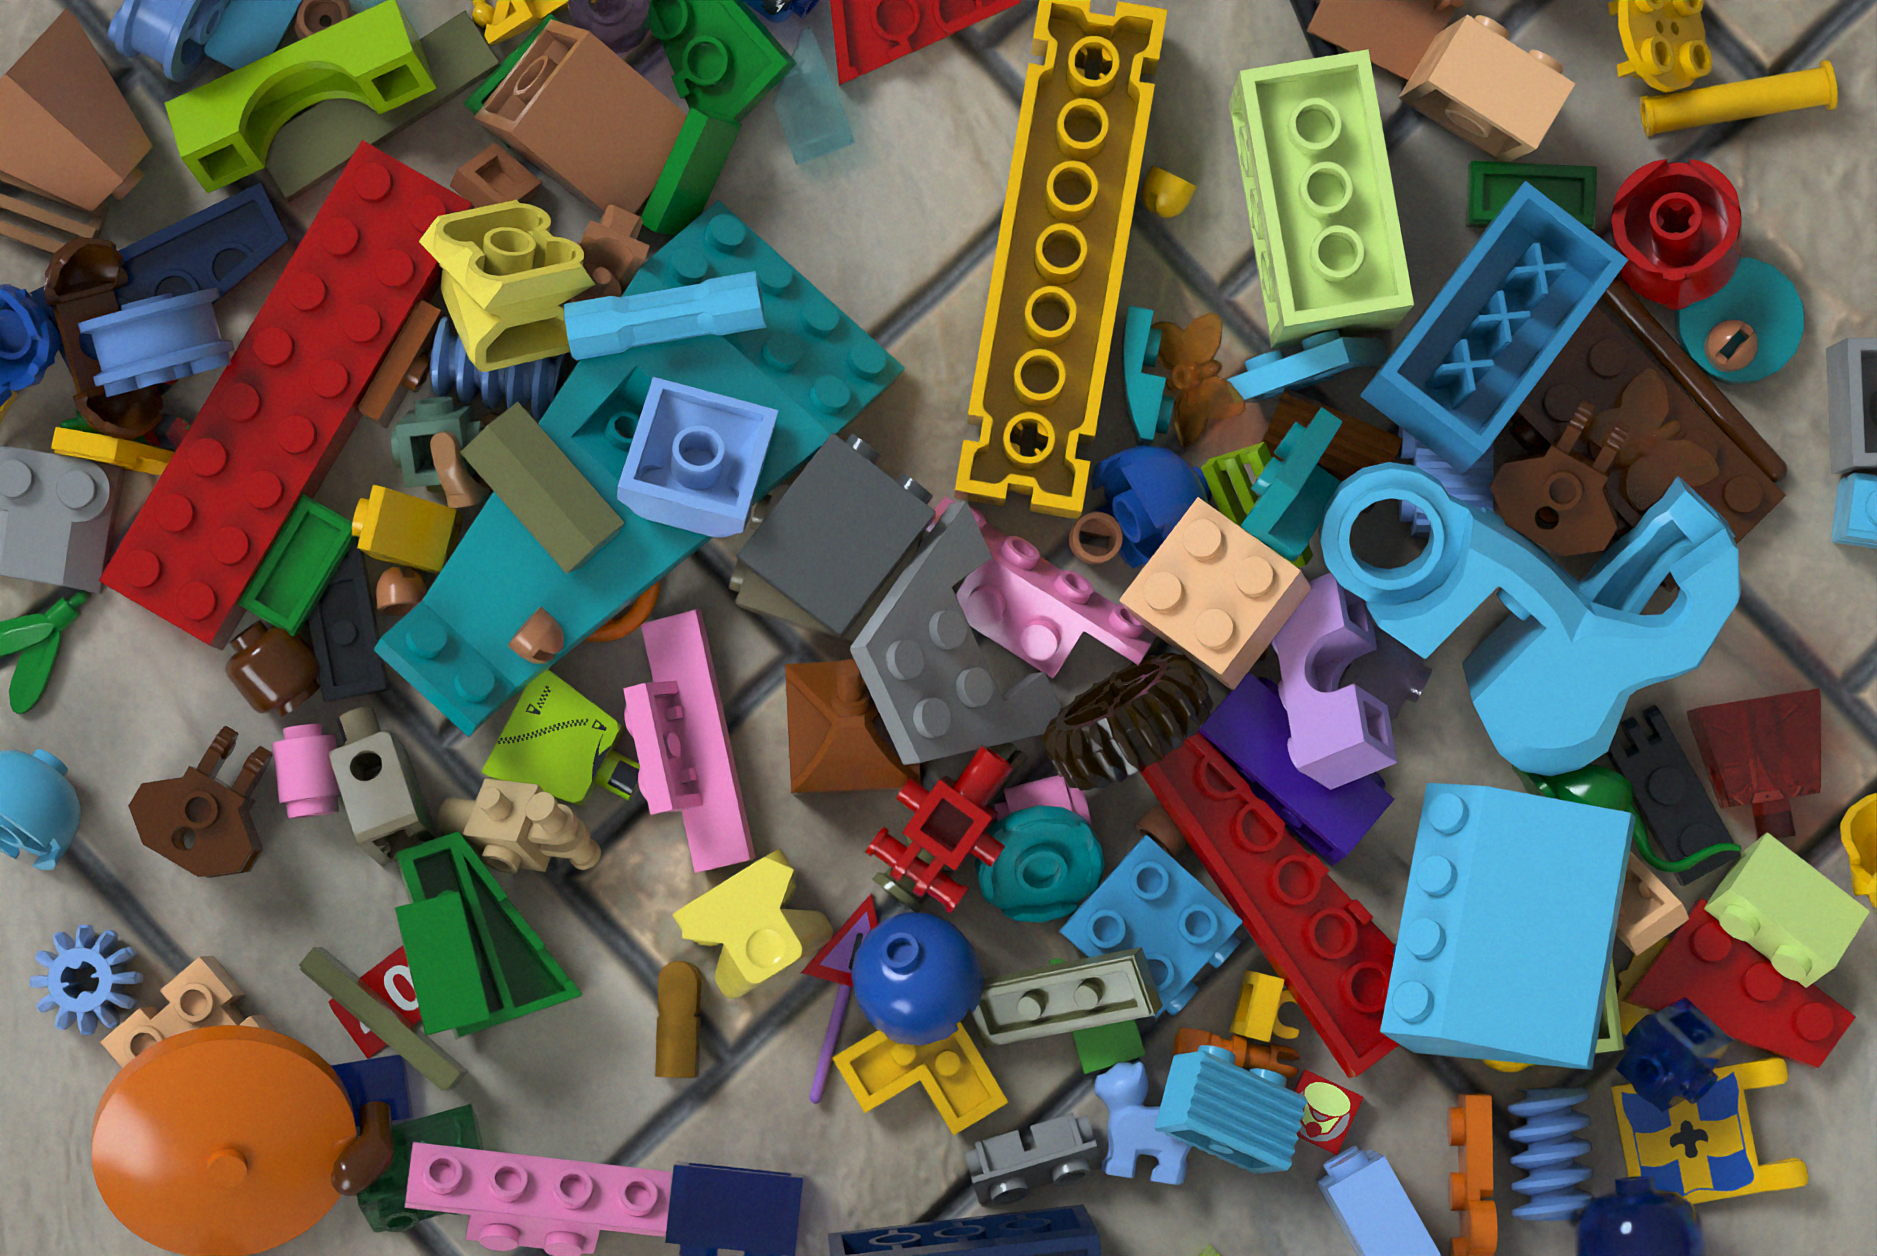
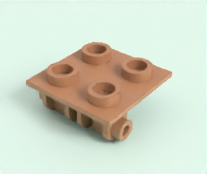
M1320 0L1306 32L1347 52L1369 49L1371 64L1403 80L1409 81L1436 34L1447 27L1455 7L1460 8L1465 0Z

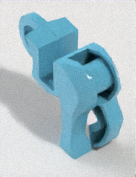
M1387 462L1362 468L1338 485L1324 506L1318 530L1325 565L1339 584L1365 600L1366 606L1378 627L1424 659L1499 586L1500 590L1496 594L1512 613L1462 662V667L1472 702L1498 753L1520 771L1546 776H1555L1579 770L1608 752L1628 698L1636 690L1678 677L1699 668L1736 607L1741 595L1739 549L1734 540V537H1736L1727 520L1679 476L1675 478L1664 496L1647 510L1639 523L1612 545L1580 582L1566 572L1536 542L1505 525L1503 518L1486 507L1478 509L1448 494L1439 479L1412 465ZM1390 498L1405 500L1422 509L1430 520L1431 531L1429 541L1420 556L1406 566L1393 569L1373 567L1359 559L1349 544L1351 526L1359 513L1377 501ZM1671 572L1674 580L1680 587L1678 597L1672 606L1661 615H1639L1660 583Z

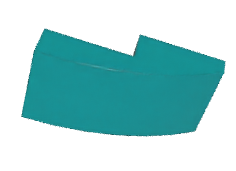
M1129 305L1125 318L1121 353L1124 402L1137 445L1151 446L1155 432L1167 434L1174 397L1163 395L1165 377L1141 373L1142 365L1155 367L1162 330L1150 328L1154 310Z

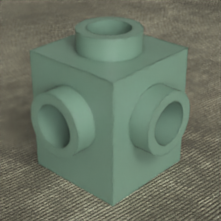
M448 396L426 398L414 402L415 410H409L395 425L396 430L392 431L391 448L393 460L397 468H402L405 488L426 486L428 492H444L431 453L430 442L432 437L439 432L450 431L458 438L461 451L485 428L483 421H474L472 404L453 406L452 397ZM461 454L466 472L472 477L476 470Z

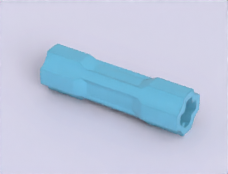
M756 271L707 279L701 284L625 297L607 296L564 304V319L572 358H575V360L621 353L632 347L708 334L720 336L767 328L762 292Z

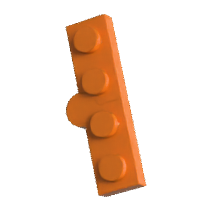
M1457 1093L1458 1107H1448L1447 1111L1449 1146H1458L1459 1172H1449L1448 1203L1450 1211H1459L1460 1237H1450L1449 1256H1494L1498 1238L1497 1212L1494 1200H1486V1197L1493 1196L1492 1095L1485 1093Z

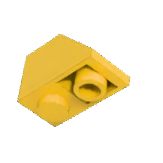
M373 485L370 498H360L352 523V535L360 537L357 548L375 560L439 575L457 547L464 515L454 508Z

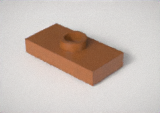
M424 300L417 301L358 405L360 408L358 411L367 419L387 429L407 392L411 390L417 393L426 382L430 374L431 361L428 355L433 348L438 325L442 317L445 316L440 309Z

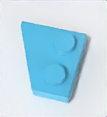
M1331 330L1302 340L1304 351L1284 359L1280 350L1251 358L1244 362L1247 372L1227 379L1234 403H1258L1281 396L1285 388L1296 391L1333 380L1334 375L1358 366H1370V368L1382 365L1388 359L1383 338L1340 337L1338 330Z

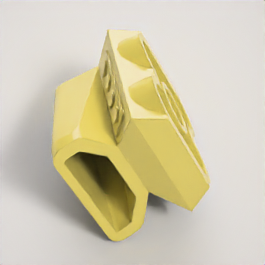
M518 200L437 216L419 240L443 268L440 287L441 295L469 360L481 372L493 371L571 352L564 319V304L567 303L565 301L596 285L583 267L584 251L581 246L569 239L552 236L549 233L551 218L548 213L539 207L520 203Z
M780 848L759 859L672 914L673 919L682 932V939L693 940V942H698V945H723L714 975L716 984L727 998L737 999L827 944L833 936L832 925L822 912L784 909L789 900H792L795 892V879L798 871L793 868L784 851Z

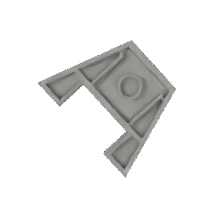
M967 500L949 504L850 647L851 654L903 765L926 762L977 750L981 745L990 747L1042 735L1045 733L1050 720L1057 717L1061 709L1045 672L1029 674L1001 695L955 596L952 586L993 558Z

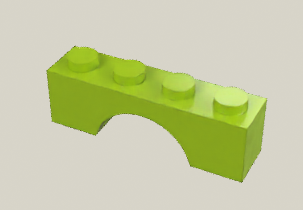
M387 0L164 104L180 157L206 193L209 194L265 168L268 149L279 129L292 116L312 104L336 98L353 99L368 105L381 115L437 88L417 32L397 0Z

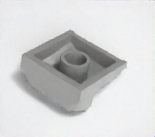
M0 446V576L102 594L104 584L98 580L108 564L125 470L120 467L81 458Z

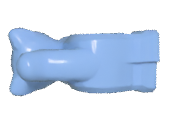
M1136 1058L1133 1063L1118 1062L1106 1073L1097 1075L1094 1085L1095 1095L1105 1103L1109 1110L1107 1123L1109 1150L1108 1155L1103 1159L1101 1171L1108 1175L1134 1178L1138 1157L1141 1154L1155 1156L1158 1161L1152 1171L1151 1181L1174 1185L1184 1183L1188 1165L1186 1157L1192 1146L1187 1145L1186 1142L1176 1140L1175 1137L1166 1136L1165 1133L1155 1130L1160 1106L1144 1105L1149 1081L1141 1060Z

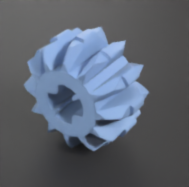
M80 925L76 932L75 942L66 932L54 934L53 942L59 956L45 950L38 951L35 959L39 964L49 968L48 975H36L30 978L31 987H48L50 992L49 995L40 999L36 1004L39 1012H48L60 1006L55 1018V1027L60 1030H66L77 1018L78 1028L82 1035L95 1033L98 1018L108 1028L118 1026L120 1024V1017L114 1004L122 1008L134 1009L138 1003V1000L132 994L123 991L124 985L143 982V973L137 971L124 972L123 965L136 957L135 949L133 947H126L112 954L118 942V933L113 930H105L96 941L92 925ZM94 966L97 972L92 974L91 977L99 978L97 990L79 993L76 987L82 985V982H75L76 970L90 969Z

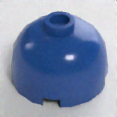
M1140 445L1114 454L1094 466L1091 479L1093 490L1104 487L1107 504L1097 508V511L1109 514L1120 525L1123 541L1118 553L1132 569L1148 563L1197 497L1209 504L1212 498V493L1204 474L1198 467H1191L1180 455L1159 446Z
M907 912L882 921L869 931L856 951L851 972L857 1003L864 1016L875 1029L885 1033L890 1040L898 1044L908 1045L930 1044L946 1039L958 1030L956 1023L966 1016L969 1009L974 1013L979 1005L984 984L980 959L972 944L953 923L933 913Z

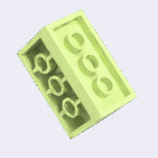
M1369 49L1240 70L1228 104L1271 349L1299 345L1306 338L1331 330H1338L1340 337H1348L1396 329L1414 306Z

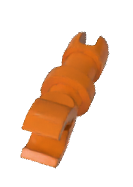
M1180 1028L1179 1034H1175L1172 1059L1174 1055L1196 1052L1201 1045H1210L1226 1049L1235 1054L1236 1060L1234 1065L1241 1068L1266 1069L1279 1073L1286 1077V1079L1294 1077L1298 1073L1297 1068L1277 1062V1059L1288 1061L1300 1059L1299 1053L1287 1046L1271 1043L1268 1047L1247 1043L1246 1036L1232 1034L1231 1039L1227 1040L1210 1032L1192 1028Z

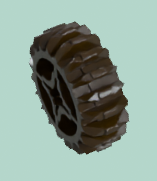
M1164 653L1161 656H1149L1143 662H1140L1139 665L1132 662L1127 668L1119 672H1112L1109 677L1101 682L1093 683V686L1086 692L1076 695L1071 704L1061 708L1057 717L1050 720L1042 737L1044 746L1048 751L1049 761L1058 776H1063L1070 788H1078L1079 790L1105 788L1114 781L1123 782L1128 776L1138 771L1143 773L1149 765L1156 761H1163L1165 755L1172 750L1181 748L1183 741L1196 735L1200 725L1206 723L1210 716V710L1214 705L1208 693L1209 687L1197 667L1192 666L1185 654Z

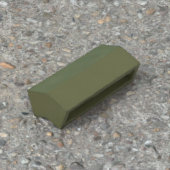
M516 402L488 424L460 451L464 458L566 574L580 569L600 549L618 536L625 524L519 402Z

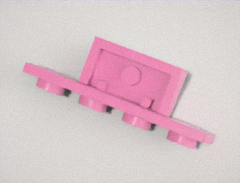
M947 496L941 500L934 509L936 511V518L928 527V532H931L949 504L956 502ZM968 504L993 557L970 573L955 595L969 626L1041 672H1045L1052 679H1054L1084 631L1139 665L1156 638V634L1135 620L1122 604L1116 605L1094 591L1091 583L1082 575L1070 570L1059 569L1042 558L1039 551L1030 542L1001 532L987 523L984 515L978 509Z
M695 609L643 623L641 627L653 682L623 688L627 704L624 713L625 723L630 735L634 738L640 764L638 773L639 788L643 797L648 801L650 815L682 811L695 873L756 859L702 610Z
M413 1142L405 1208L468 1215L465 1240L479 1241L483 1247L491 1250L509 1251L518 1246L542 1248L547 1254L552 1256H580L582 1253L594 1254L600 1230L665 1237L672 1172Z

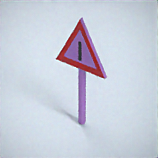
M872 893L800 972L839 984L809 1095L810 1101L814 1104L822 1100L832 1057L834 1056L853 987L851 972L855 953L869 931L878 925Z

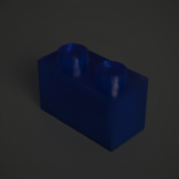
M677 1161L673 1166L665 1243L680 1244V1256H718V1248L744 1251V1256H795L798 1246L805 1174Z

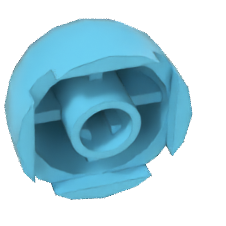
M36 749L32 755L20 750L0 751V851L16 859L20 853L19 848H23L32 854L38 855L32 867L41 870H53L71 845L78 831L81 806L75 788L64 777L68 772L67 766L60 759L45 750Z

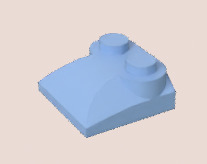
M653 377L619 480L617 500L644 519L703 535L722 538L743 533L751 516L752 502L779 410Z

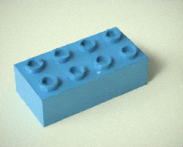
M1525 181L1504 204L1360 396L1463 474L1484 455L1628 259Z

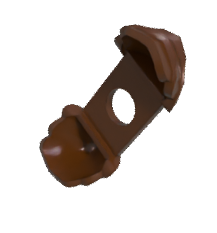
M75 238L55 252L45 271L44 287L46 304L53 307L77 394L73 396L76 408L90 427L105 436L134 440L153 429L162 421L163 399L157 393L158 384L107 397L104 386L96 387L93 379L94 376L102 372L99 361L87 357L79 344L80 330L78 323L119 312L114 290L125 286L128 282V275L122 268L123 256L116 250V245L112 241L99 238Z

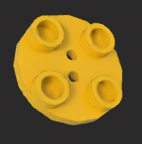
M1614 0L1609 2V16H1618L1619 32L1624 51L1629 58L1628 61L1616 65L1618 78L1633 76V79H1643L1650 87L1667 93L1689 87L1697 78L1708 75L1713 62L1711 51L1706 44L1705 28L1700 13L1703 9L1704 0Z

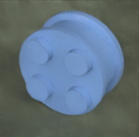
M124 0L122 7L111 21L107 38L115 42L116 50L120 54L133 58L141 53L163 64V72L167 78L175 82H182L199 67L207 56L204 48L216 31L230 0Z
M218 288L201 290L172 297V293H167L122 305V311L78 323L80 333L91 334L102 371L93 377L95 386L103 385L106 396L110 397L231 365L228 352L235 350L233 341L222 340L212 302L220 297Z

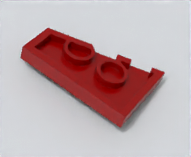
M830 0L839 86L1017 6L1021 3V0Z

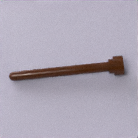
M1616 276L1601 296L1603 300L1714 423L1773 482L1783 480L1787 475V465Z

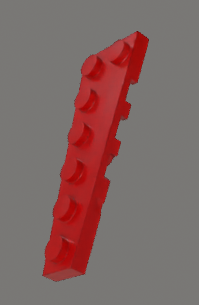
M1199 731L1196 735L1184 740L1181 748L1172 750L1165 755L1163 761H1156L1146 767L1143 773L1140 772L1230 906L1243 921V925L1281 979H1285L1284 985L1348 1078L1359 1076L1398 1047L1400 1044L1380 1032L1394 961V944L1371 921L1373 916L1357 899L1352 900L1327 874L1330 870L1314 853L1309 855L1285 829L1286 823L1264 800L1257 798L1252 793L1249 784Z

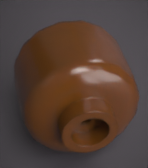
M258 620L230 641L236 653L228 660L225 666L226 675L256 712L267 714L275 711L279 717H283L300 706L321 687L315 680L320 672V664L313 650L300 634L293 637L285 629L277 628L274 625L267 628L261 620Z

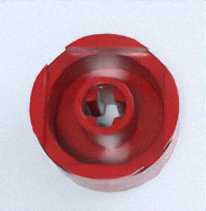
M1667 159L1653 161L1633 172L1616 193L1611 217L1613 248L1628 259L1620 270V274L1636 293L1646 299L1662 304L1667 309L1680 310L1687 308L1692 303L1702 301L1714 295L1733 277L1743 252L1741 209L1734 186L1718 169L1703 161L1689 159V163H1667Z

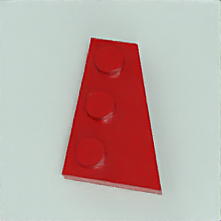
M1703 898L1695 901L1687 912L1689 920L1672 932L1668 941L1622 1000L1643 1009L1648 1008L1676 1018L1677 1021L1697 1028H1704L1738 1040L1739 1043L1811 1069L1819 1068L1856 1018V1016L1813 983L1805 988L1798 981L1784 977L1776 971L1771 961L1746 941L1729 935L1721 927L1719 920L1704 910L1708 902Z

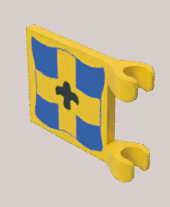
M1772 1056L1706 1070L1610 1086L1635 1214L1765 1191L1805 1186L1808 1183L1809 1177L1806 1164L1799 1158H1787L1758 1165L1744 1090L1774 1086L1787 1082L1788 1071L1784 1059Z

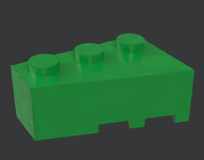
M459 831L396 852L395 861L409 903L455 892L460 893L491 1019L452 1029L455 1040L574 1000L583 995L546 949L545 944L536 932L530 928L514 907L507 894Z

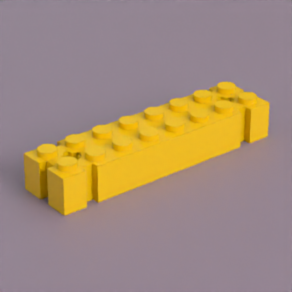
M1039 0L1031 55L1046 57L1045 65L1028 63L967 417V424L982 426L980 441L963 439L954 498L1004 507L1007 492L1031 495L1029 511L1078 520L1083 509L1091 461L1075 459L1077 443L1092 445L1096 433L1155 84L1139 82L1140 74L1153 76L1156 74L1168 10L1117 1L1115 15L1109 16L1089 12L1091 0ZM1087 59L1100 61L1099 68L1103 73L1099 74L1098 80L1085 78L1083 69L1086 66ZM1031 428L1036 430V441L1046 444V448L1043 452L1035 448L1033 457L1020 455V446L1010 443V439L1014 434L1021 438L1023 429Z

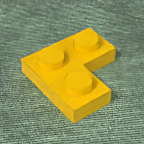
M961 1021L956 1023L958 1030L951 1036L926 1045L898 1044L887 1038L885 1033L877 1030L832 1057L864 1113H867L916 1082L921 1081L954 1136L1009 1103Z

